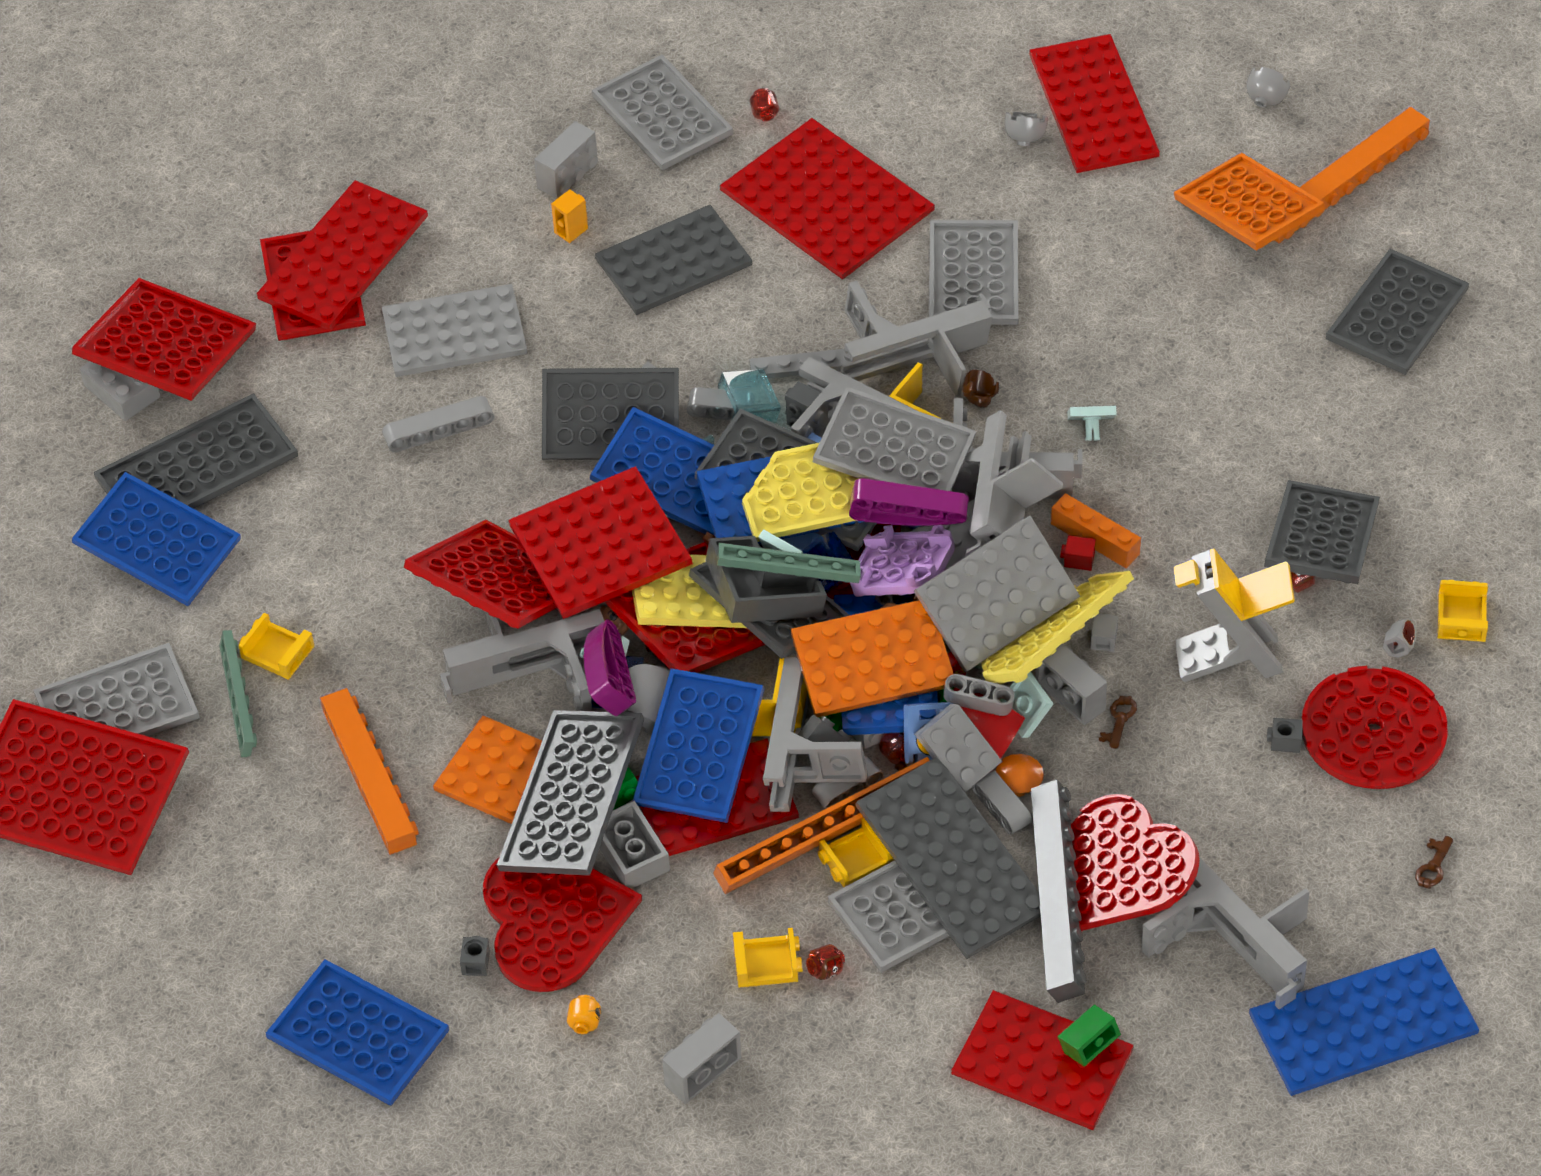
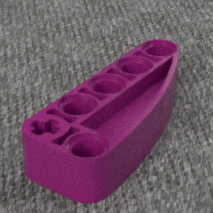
M861 478L854 482L849 516L857 521L892 525L934 526L960 524L967 520L969 497L959 492Z
M606 619L590 631L586 637L584 669L588 691L592 699L612 715L618 716L636 703V696L619 630L612 621Z

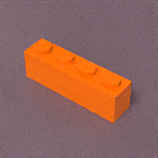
M1065 493L1052 506L1051 525L1070 536L1096 539L1095 551L1127 569L1140 555L1141 537Z

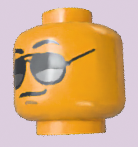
M579 995L577 998H574L569 1003L566 1020L568 1026L578 1034H587L590 1031H594L599 1025L601 1006L590 995Z

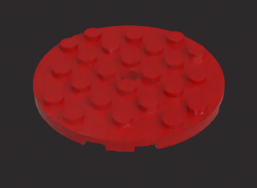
M1367 665L1348 668L1346 672L1328 676L1312 690L1302 712V738L1313 760L1336 779L1362 788L1390 789L1410 784L1422 778L1435 767L1442 757L1448 737L1446 713L1443 706H1440L1436 700L1434 692L1417 678L1389 667L1382 666V669L1367 668ZM1377 724L1380 726L1381 729H1372V731H1370L1368 725Z

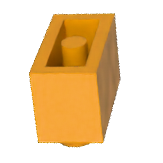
M569 189L551 203L555 234L571 243L588 229L586 201L582 195L576 194Z

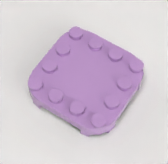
M892 525L883 526L884 531L874 536L867 534L863 539L865 549L858 560L860 561L861 570L859 583L850 582L853 593L856 597L915 593V589L943 572L955 549L951 531L944 529L943 525H934L931 531L894 533Z

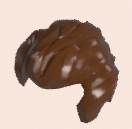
M972 369L967 372L964 378L963 395L970 403L977 407L986 408L991 403V399L999 393V382L994 384V379L990 373Z

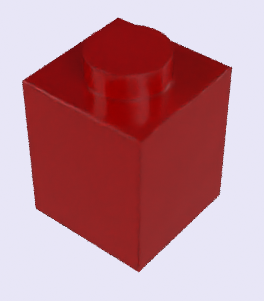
M1068 535L1067 543L1062 544L1060 558H1064V567L1092 571L1096 539Z

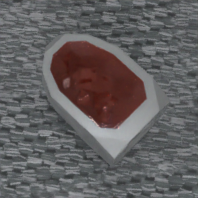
M1411 619L1398 620L1386 632L1383 648L1389 656L1398 658L1409 654L1414 648L1416 629Z

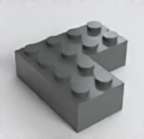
M755 536L710 538L706 562L731 623L822 617L827 594L819 578L718 566L717 552L719 543L760 548Z

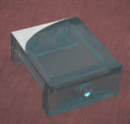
M764 369L722 372L717 388L725 390L734 409L732 419L741 408L772 423L777 422L781 406Z

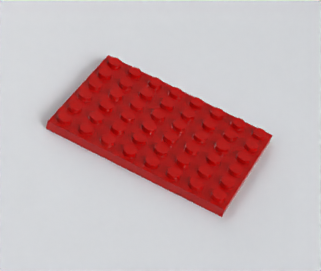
M813 118L809 119L720 185V191L842 280L935 210V204Z
M13 699L0 724V838L132 875L189 754L188 747Z

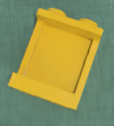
M1456 580L1440 581L1437 638L1486 641L1488 621H1486L1488 583Z
M263 613L259 619L255 620L251 630L239 642L241 659L288 680L315 647L311 632L303 630L298 635L272 623L269 614Z
M865 818L861 819L862 828L829 844L824 839L819 841L818 857L823 865L827 864L829 866L832 878L835 882H840L843 887L895 861Z
M788 928V935L754 939H744L743 931L733 932L738 988L798 982V972H803L801 957H796V951H800L799 936H794L793 928Z

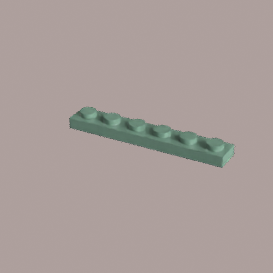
M719 543L718 566L820 578L823 580H836L847 583H859L861 577L860 561L725 543Z
M232 630L222 631L219 648L241 757H249L253 747L257 745L256 733H252L253 716L248 713L249 697L244 693L246 686L245 677H241L240 673L242 661L241 658H237L238 641L234 640Z

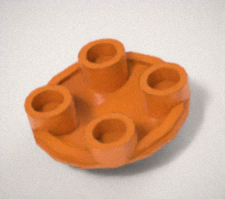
M1012 754L1003 758L995 771L1017 797H1022L1026 793L1031 792V788L1039 786L1044 779L1043 768L1038 760L1025 754Z

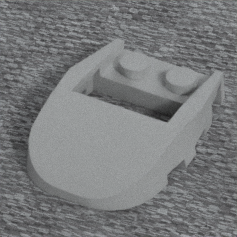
M639 664L629 668L636 703L623 713H642L644 717L642 725L645 728L644 732L652 735L670 670L650 664Z

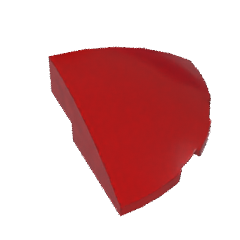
M954 687L953 691H960V689ZM980 693L974 694L977 697H983ZM961 707L1001 759L1019 731L1025 717L1013 709L1008 715L999 716Z

